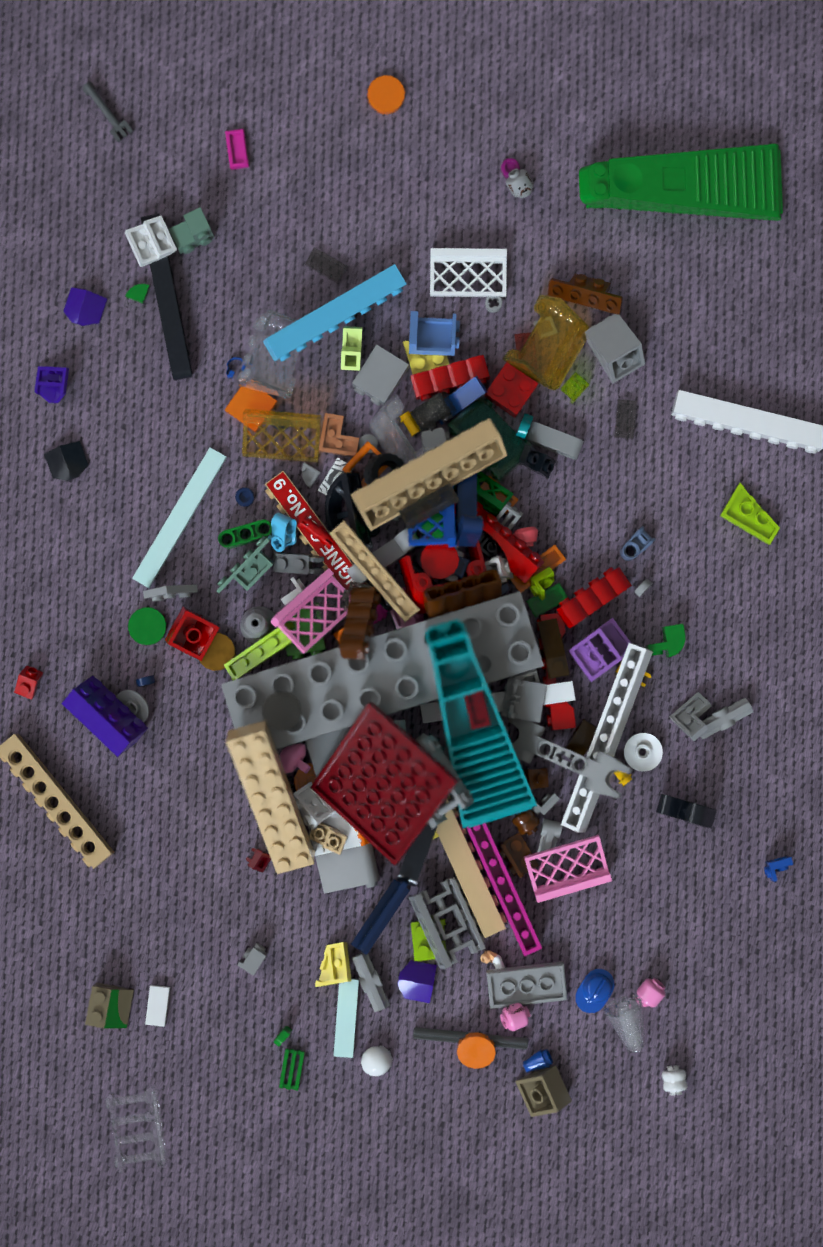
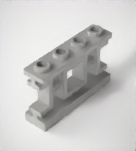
M454 877L441 881L440 885L443 892L429 898L426 890L408 897L440 969H447L452 964L457 963L458 961L454 953L467 946L471 954L485 949V939L476 928L477 921L470 914L468 909L469 903L462 896L460 891L461 885ZM452 894L456 904L446 907L442 898ZM435 901L439 911L430 915L426 905ZM452 911L459 927L445 934L438 917ZM467 929L471 939L462 943L458 933ZM451 937L455 947L446 951L441 940Z

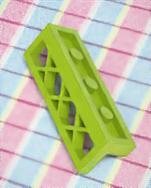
M292 622L284 624L290 631L295 627ZM278 627L224 664L232 680L239 679L291 644L292 641Z

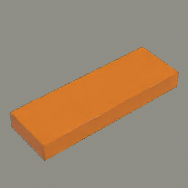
M555 544L540 555L544 564L535 575L548 567L553 570L566 560ZM513 575L514 578L510 579L518 592L522 593L531 586V580L524 583L516 575Z

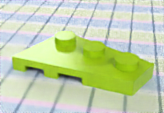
M739 483L721 512L720 517L770 545L780 527L757 504L753 496H750L744 489L745 487Z

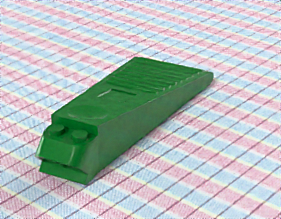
M766 144L613 158L608 161L596 162L581 167L579 170L580 199L586 204V208H615L779 221L781 220V214H783L781 150H779V144Z

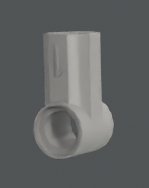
M543 819L537 852L556 847L557 840H559L563 826L561 822Z

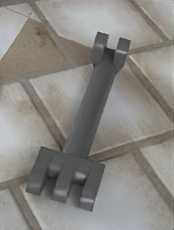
M91 82L84 84L82 88L87 96H91L114 127L110 130V133L118 143L121 141L117 135L119 132L124 138L127 137L123 131L124 128L131 134L133 130L125 120L120 123L95 91L94 85Z

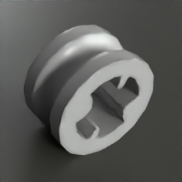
M488 296L486 298L485 307L489 312L495 313L501 309V297ZM496 299L499 306L491 308L490 303H488L489 300L493 301Z

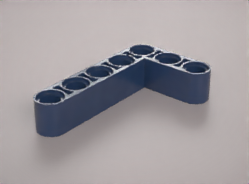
M477 473L455 484L456 546L476 547L482 534L483 517L477 516Z

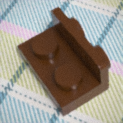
M518 832L499 843L502 848L498 850L504 859H509L511 865L508 867L512 874L522 878L524 874L528 873L524 856L532 853ZM536 859L530 861L531 867L536 868L539 866Z

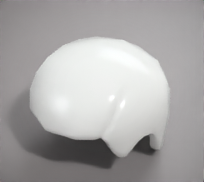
M384 1046L370 1047L362 1054L361 1065L366 1074L381 1076L390 1069L393 1058L390 1051Z

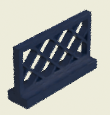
M393 879L351 942L352 946L365 955L369 953L410 891L407 888V883L404 881L399 883Z

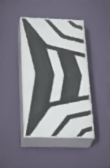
M337 458L318 491L327 495L333 481L345 473L342 469L347 463Z

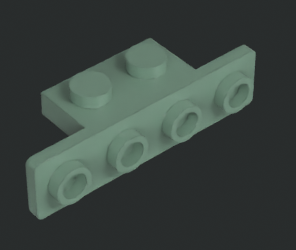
M271 534L267 538L263 536L256 543L258 547L254 551L250 549L243 556L245 561L241 565L237 563L230 570L232 574L228 578L224 576L217 583L220 587L216 591L220 593L233 578L248 591L274 564L261 551L273 536Z

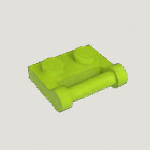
M439 919L444 930L446 921L445 919ZM419 921L411 922L414 961L435 959ZM441 940V941H442V944H443V946H444V948H445V950H446V941H445V940Z

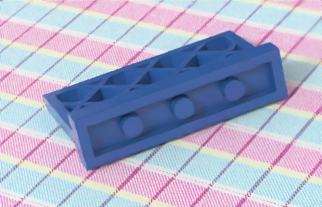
M454 485L437 494L442 499L438 506L431 502L435 497L433 496L422 502L418 507H413V512L412 509L408 510L409 546L448 544V547H456ZM426 504L433 508L428 515L421 511ZM436 512L443 516L438 523L431 519ZM417 513L424 517L419 524L412 520ZM427 521L434 525L429 532L422 528ZM439 529L444 533V538H434L432 534ZM417 530L425 535L421 539L413 540V534Z

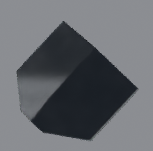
M80 441L58 446L44 454L53 479L64 481L75 479L89 466Z

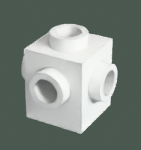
M502 556L490 558L491 560L485 562L486 571L497 570L502 584L507 583L508 579L514 578L513 573L510 571L508 560L502 558Z

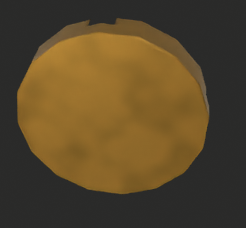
M217 633L200 663L212 671L225 669L224 664L235 657V646L232 640L224 634Z

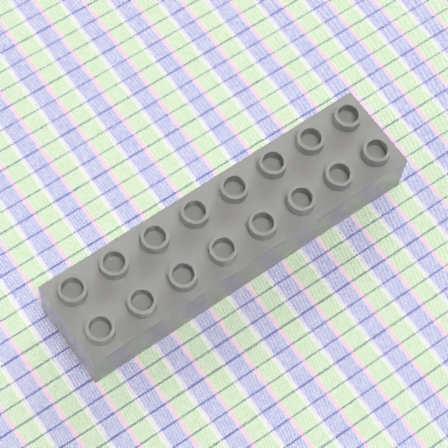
M519 591L371 637V651L367 653L366 659H344L341 657L339 648L223 683L221 686L234 729L266 720L275 747L279 749L353 726L370 702H373L388 715L438 699L425 633L429 627L457 619L463 622L473 654L486 684L542 667L544 665L521 592Z

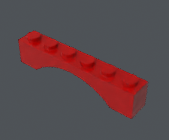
M477 502V516L483 517L482 530L491 535L499 544L508 560L510 571L521 581L527 583L544 564L541 556L530 550L523 540L515 537L509 528L500 524L494 515L485 511L483 506Z
M559 613L540 615L539 619L536 620L537 631H539L537 622L557 618L562 638L566 632L565 622ZM538 639L539 650H543L541 639ZM542 658L544 666L541 669H545L546 677H542L543 684H556V678L548 679L545 658ZM568 702L545 705V707H549L550 715H546L547 726H551V730L576 728L574 708Z

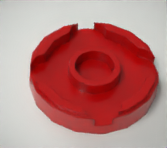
M448 544L427 545L421 553L420 562L422 569L427 575L433 579L441 580L454 574L458 568L459 557L456 549L448 547Z

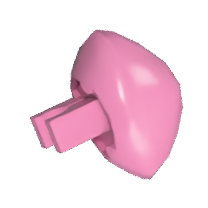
M292 744L282 749L279 757L286 774L293 772L297 767L304 773H308L311 769L303 761L306 755L305 744Z

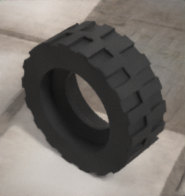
M392 453L373 456L372 459H369L368 464L365 465L364 481L368 486L376 479H379L378 471L384 465L395 470L406 464L398 455H393Z

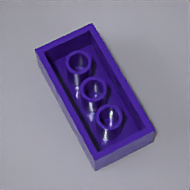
M91 676L75 687L62 702V705L117 757L133 746L148 729L141 719L137 718L127 706L117 699L94 676Z

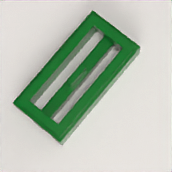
M285 1049L279 1088L298 1091L305 1051ZM292 1053L288 1083L286 1084L284 1079L288 1055ZM296 1054H298L300 1058L295 1085H292Z

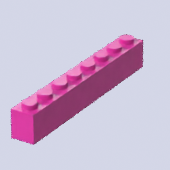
M486 823L471 828L466 827L524 956L542 949Z

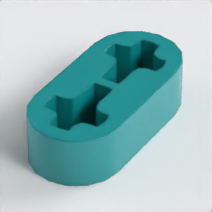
M527 413L524 414L516 436L525 439L534 416Z

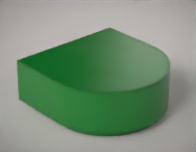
M285 1026L273 1040V1043L279 1047L291 1034L292 1029Z

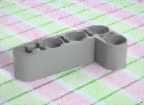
M407 527L394 539L372 554L386 569L406 556L409 551H413L417 546H409ZM414 533L413 540L419 539L416 533ZM355 564L347 570V573L357 586L368 581L367 577Z

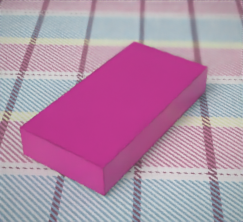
M244 129L225 131L230 170L248 168L249 162Z

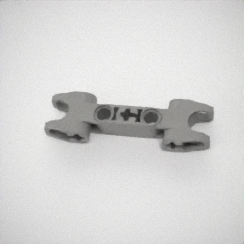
M509 718L508 722L515 725L519 730V738L516 742L512 743L518 759L531 763L534 754L587 777L584 788L597 794L608 795L617 799L621 798L622 794L611 787L610 777L617 771L631 774V768L620 762L617 758L598 751L594 761L541 738L545 727L527 720ZM546 745H549L551 750L549 754L545 755L544 748ZM562 755L572 758L571 762L561 758ZM581 760H584L585 767L584 769L580 770L578 768V763Z

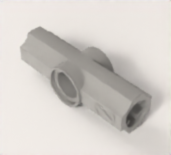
M743 698L728 707L725 706L712 713V716L704 719L702 722L708 727V730L700 736L701 739H706L718 731L728 729L735 725L736 721L753 713L748 700Z
M359 953L352 957L359 974L360 984L364 993H367L374 1012L390 1006L387 995L382 987L383 983L380 975L375 970L369 954Z

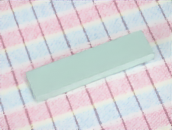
M351 978V982L339 983L334 1057L353 1058L359 979Z

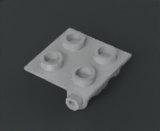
M508 678L502 716L540 723L547 684Z

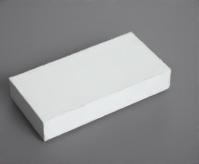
M150 985L145 1025L165 1027L170 987Z

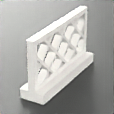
M431 248L430 296L506 297L507 249ZM434 263H443L447 268L439 275L434 270ZM456 263H462L466 267L459 275L452 269ZM475 263H480L485 268L479 275L471 269ZM494 263H502V271L498 275L490 269ZM449 270L456 276L450 284L442 278ZM468 270L476 277L469 284L461 278ZM486 271L494 277L488 285L480 278ZM439 279L447 286L443 291H434V284ZM460 280L466 287L462 291H455L451 286ZM477 280L485 286L480 292H475L470 287ZM497 280L502 285V292H494L490 286Z

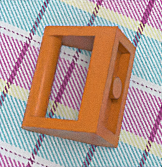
M367 441L342 470L345 473H349L369 450L375 455L382 453ZM384 465L379 469L378 477L388 467L387 465ZM364 479L361 481L362 488L367 486Z

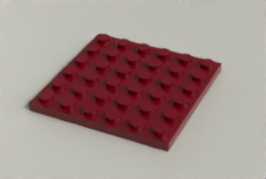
M370 702L310 788L393 865H397L454 789L459 779L378 706Z

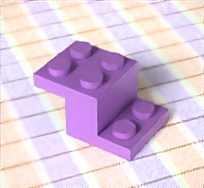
M611 618L569 649L568 652L589 681L592 682L622 660L628 644L631 642L616 621Z

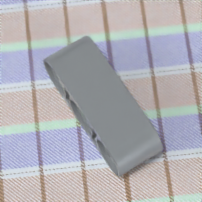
M532 422L526 437V441L574 460L578 459L584 443L583 440L537 422Z

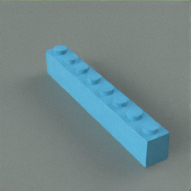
M394 264L269 336L263 343L274 362L278 359L282 362L291 357L290 352L294 350L300 352L307 347L306 343L312 340L315 343L323 338V333L327 331L332 333L339 329L338 325L345 322V324L353 321L356 319L354 315L359 312L361 315L371 310V305L376 303L379 306L387 301L386 297L390 294L393 297L403 291L402 287L406 285V282Z

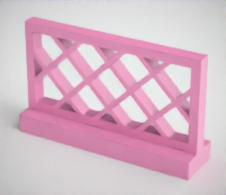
M329 568L280 610L270 621L275 628L278 626L303 654L347 616V608H340V599H347L350 602L351 595L333 577L334 573ZM330 583L337 588V595L327 594V586ZM323 597V607L313 606V598ZM327 598H337V608L327 607ZM310 609V619L300 618V610ZM313 610H323V620L313 619ZM327 611H337V619L335 621L327 620ZM287 621H296V631L288 630L284 624ZM299 622H310V632L299 631ZM313 623H323V631L321 633L313 632ZM299 635L310 636V643L306 647L299 641Z
M599 835L524 856L537 903L612 881ZM596 842L598 846L594 854L586 850L588 844ZM572 848L580 850L575 859L567 855ZM583 852L592 856L587 865L579 861ZM557 853L561 855L557 864L548 860L551 854ZM564 858L573 862L569 870L560 867ZM596 858L602 862L603 868L595 870L590 866ZM539 859L543 861L538 870L531 867V860ZM546 863L554 867L550 876L541 872ZM576 864L585 868L579 875L572 873ZM558 869L566 873L562 880L553 878ZM539 875L547 878L544 885L536 886L535 881Z

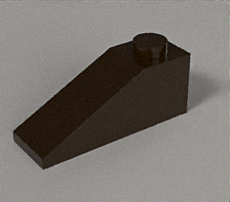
M557 618L537 622L548 679L569 675Z

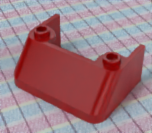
M478 540L476 547H468L471 559L467 566L468 576L479 575L486 571ZM410 555L405 556L399 560L407 595L420 609L416 614H425L427 612L424 608L423 591L434 586L430 576L426 573L414 574Z

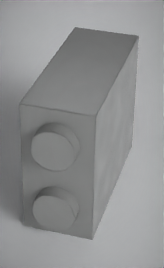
M376 344L352 382L353 387H355L354 391L361 396L366 394L371 397L370 401L378 406L380 404L385 406L409 369V364Z

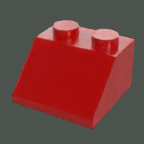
M183 606L165 641L168 645L202 661L220 627Z

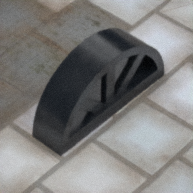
M359 472L344 473L333 481L326 495L325 518L328 528L331 532L343 522V518L348 517L350 528L367 548H373L370 529L351 494L362 488ZM342 498L346 502L347 511L341 512Z

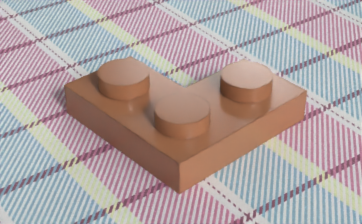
M325 413L319 444L320 452L353 457L357 453L360 438L341 435L344 416Z

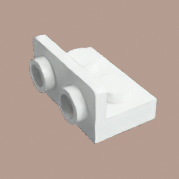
M309 782L293 793L303 822L314 830L318 824L330 817L335 811L310 788L312 782Z

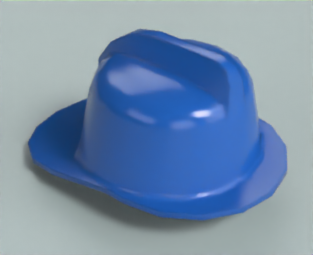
M594 969L586 975L575 995L577 1006L582 1011L595 1013L604 1007L614 990L612 975L603 969Z

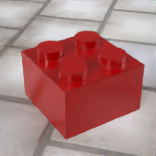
M506 362L488 388L484 398L516 419L537 388L538 383Z

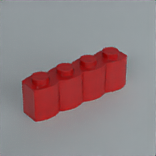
M479 355L410 376L416 400L421 399V402L432 399L433 395L445 396L450 394V391L453 389L458 390L475 376H478L482 384H486L487 380L490 379L484 355Z
M611 567L603 573L605 577L600 580L596 577L588 583L589 588L585 590L582 587L573 593L576 597L571 600L567 597L559 603L561 607L557 609V612L569 629L632 586L620 567L615 570Z

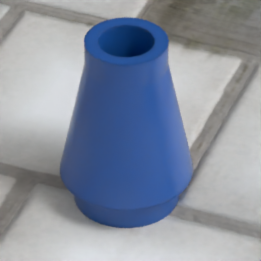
M541 1049L523 1061V1066L527 1073L549 1068V1065L553 1064L552 1057L547 1049Z

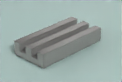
M508 502L496 518L499 521L508 510L510 513L501 523L504 526L512 515L516 516L507 527L511 530L524 513L521 511L519 513L517 508H513L510 506L511 503Z

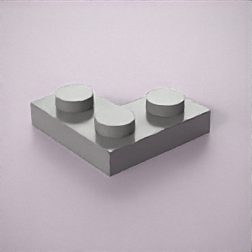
M197 584L173 585L143 591L144 599L152 598V602L175 598V595H179V598L191 597V593L198 592Z
M697 692L669 717L688 737L695 741L708 730V727L699 717L712 705Z

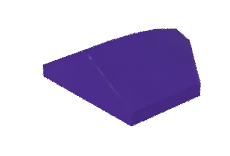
M71 287L63 312L72 323L81 326L99 324L108 299L88 290Z
M38 366L34 392L49 403H59L66 394L69 368Z
M414 960L409 961L399 973L398 987L404 999L430 1003L436 964Z

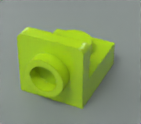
M550 567L530 578V590L535 597L538 596L541 600H544L545 590L543 588H548L555 582L554 572Z

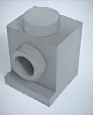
M256 943L253 949L248 948L243 955L245 961L241 959L238 966L254 976L268 954L265 952L266 948L259 943Z

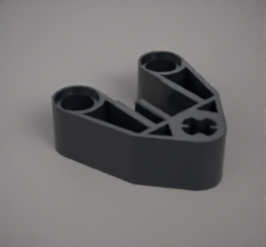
M665 794L660 795L656 810L657 813L711 829L717 811L713 808Z

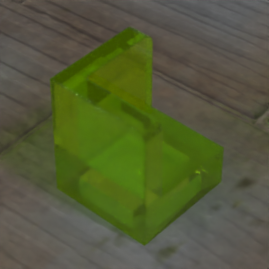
M575 372L561 387V391L574 404L590 384Z

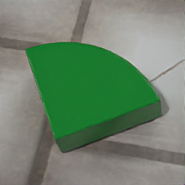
M135 285L128 290L125 297L144 304L150 285Z

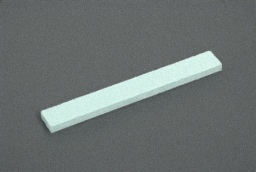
M212 448L208 449L132 579L148 588L151 587L224 464L226 456Z

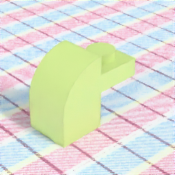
M343 326L341 370L360 371L363 327Z

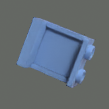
M411 311L409 354L455 356V349H459V337H456V332L460 331V321L456 320V314H453L452 319L418 318V311Z

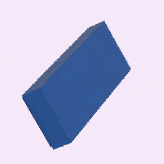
M475 376L434 406L432 411L441 425H443L485 395L487 390L478 376Z

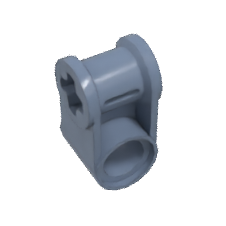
M644 526L637 530L631 536V539L620 549V556L625 561L635 559L656 540L644 530ZM626 547H631L634 550L633 556L626 554Z

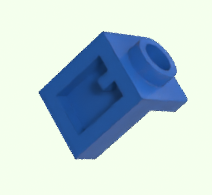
M784 856L765 861L766 867H764V872L771 881H778L775 870L777 869V872L788 870V866L793 865L792 858Z

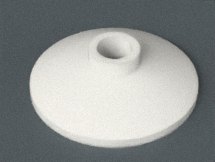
M635 734L625 744V760L630 767L637 771H650L662 759L663 750L661 743L651 734ZM641 748H644L646 750V753L643 756L639 754V750Z

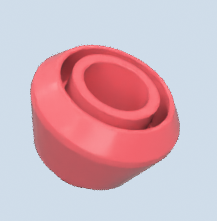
M525 527L515 530L513 535L523 540L527 547L530 548L534 546L533 543L537 542L538 529L536 527Z

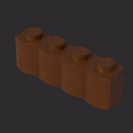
M488 570L479 575L467 576L460 581H451L442 586L430 587L423 591L424 608L429 617H439L447 612L461 610L465 606H474L483 601L497 599L502 596L501 578L497 570Z
M353 586L339 648L341 657L344 659H366L367 653L371 651L370 638L374 636L373 623L378 617L376 608L381 603V594L378 593L376 587Z

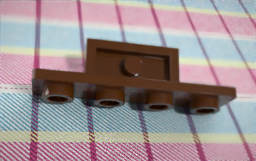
M574 274L569 282L551 278L549 281L548 296L617 315L621 312L623 300L622 296L608 293L611 286L610 282L587 277L584 274Z

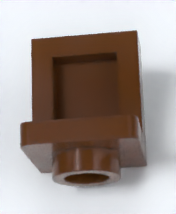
M548 768L523 770L530 789L549 787Z

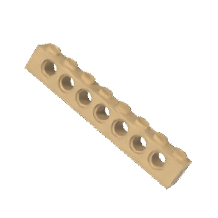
M13 734L0 745V759L4 763L8 762L11 766L10 771L17 778L20 777L25 790L33 793L35 802L40 807L46 809L47 817L59 825V832L71 840L72 848L76 852L80 851L84 856L82 859L88 867L92 866L93 869L98 867L115 853L19 734ZM16 752H20L22 755V760L19 763L14 759ZM28 767H32L34 769V775L32 777H29L26 774V770ZM40 782L46 784L45 792L39 790L38 785ZM53 796L58 799L57 807H53L50 803ZM65 811L71 816L69 822H65L62 818ZM77 826L83 830L81 837L76 836L74 833ZM89 841L95 845L93 852L87 850L86 845Z

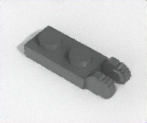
M274 553V572L323 574L324 569L312 568V562H324V557L312 556V554Z

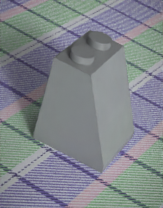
M620 315L608 316L604 321L591 326L585 331L589 346L612 383L645 365L642 344Z

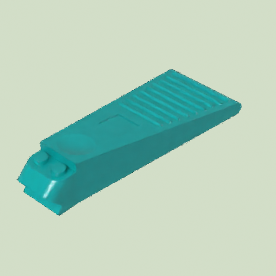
M456 619L429 627L426 630L425 636L430 652L449 760L474 800V803L463 810L458 805L462 828H471L532 809V807L537 806L473 654L463 622ZM483 690L491 725L471 729L464 695Z

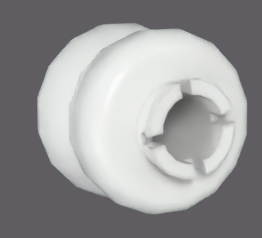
M667 1066L668 1070L662 1072L663 1089L670 1092V1095H681L682 1091L687 1089L686 1071L679 1069V1066Z

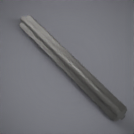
M415 1027L413 1038L458 1043L461 1038L463 1039L470 1032ZM485 1034L489 1036L491 1041L493 1040L495 1047L524 1050L528 1048L527 1038Z

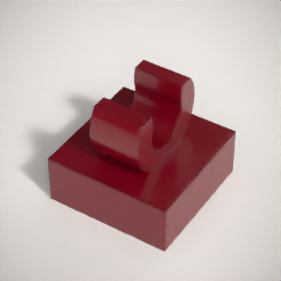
M252 848L251 851L255 854L252 859L246 858L249 862L248 866L263 873L271 860L270 854L260 849Z

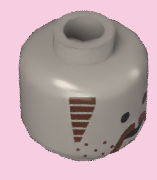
M513 169L509 172L506 185L511 194L519 198H525L530 195L534 183L529 173L524 169Z

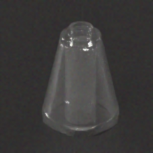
M633 995L634 999L622 996L610 1001L608 1008L604 1007V1011L625 1048L632 1053H637L645 1046L643 1002L636 995Z

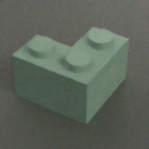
M201 207L183 215L184 222L169 228L180 254L191 253L195 250V247L199 245L205 246L211 243V239L214 238Z

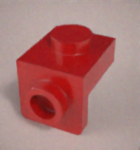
M25 666L18 675L14 693L32 700L43 672L34 667Z

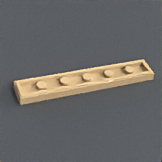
M345 521L329 533L404 622L408 621L420 610Z

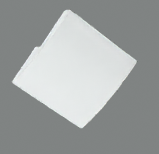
M162 215L146 220L142 225L125 230V235L140 267L158 261L177 251Z

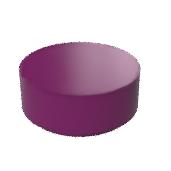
M508 158L502 162L501 173L506 178L509 177L508 174L513 169L520 170L518 161L513 158Z

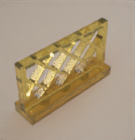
M245 409L243 412L242 456L318 462L322 415ZM248 423H254L260 428L254 436L248 431ZM269 425H275L279 430L273 437L265 430ZM289 426L294 427L299 432L292 439L284 432ZM307 428L316 429V436L311 440L303 433ZM261 432L270 439L263 446L255 438ZM281 433L288 440L282 447L274 440ZM299 435L308 442L301 449L293 442ZM253 440L259 449L256 452H247V444ZM270 442L279 449L274 454H269L264 449ZM290 443L297 450L294 455H287L283 450ZM310 445L315 450L314 457H307L302 450Z

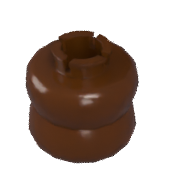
M530 809L515 814L512 823L517 827L521 835L527 833L530 836L533 832L535 833L539 830L537 826L540 824V820L535 816L534 811Z

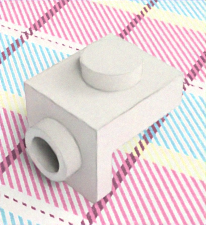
M294 577L290 579L296 589L281 599L285 606L306 588L300 579L295 580Z

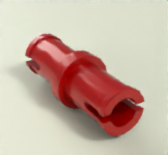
M307 516L300 522L299 526L313 535V539L317 538L329 549L331 548L335 540L323 529L322 525L318 526Z

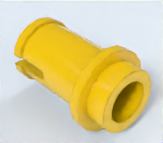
M407 411L400 416V422H403L411 436H414L422 429L413 418L414 414Z
M621 771L614 773L620 781L618 783H621L623 786L632 780L631 774Z

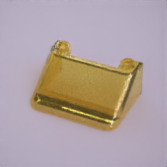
M540 294L534 305V311L541 316L521 352L516 349H510L505 354L503 360L546 388L557 390L586 342L585 331L589 329V326L561 298Z

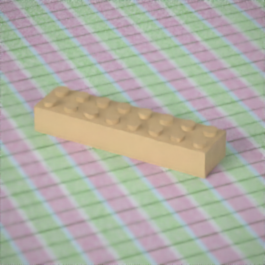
M489 418L478 423L477 426L468 431L462 432L457 437L445 441L437 448L427 451L417 459L409 461L406 465L391 471L388 475L376 479L368 486L358 489L351 496L371 531L508 455L498 431Z
M266 720L229 730L226 743L276 873L280 874L313 865L315 851Z

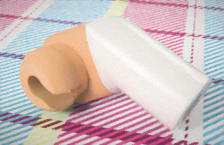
M490 950L485 951L481 955L483 963L487 964L490 962L494 964L495 969L505 968L500 955Z

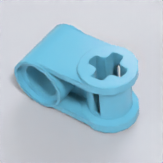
M276 513L271 520L273 536L271 545L277 552H282L285 550V547L296 544L297 521L282 513Z

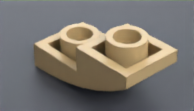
M323 822L318 824L316 829L311 830L309 835L311 840L322 844L323 848L338 855H341L348 838L342 832Z

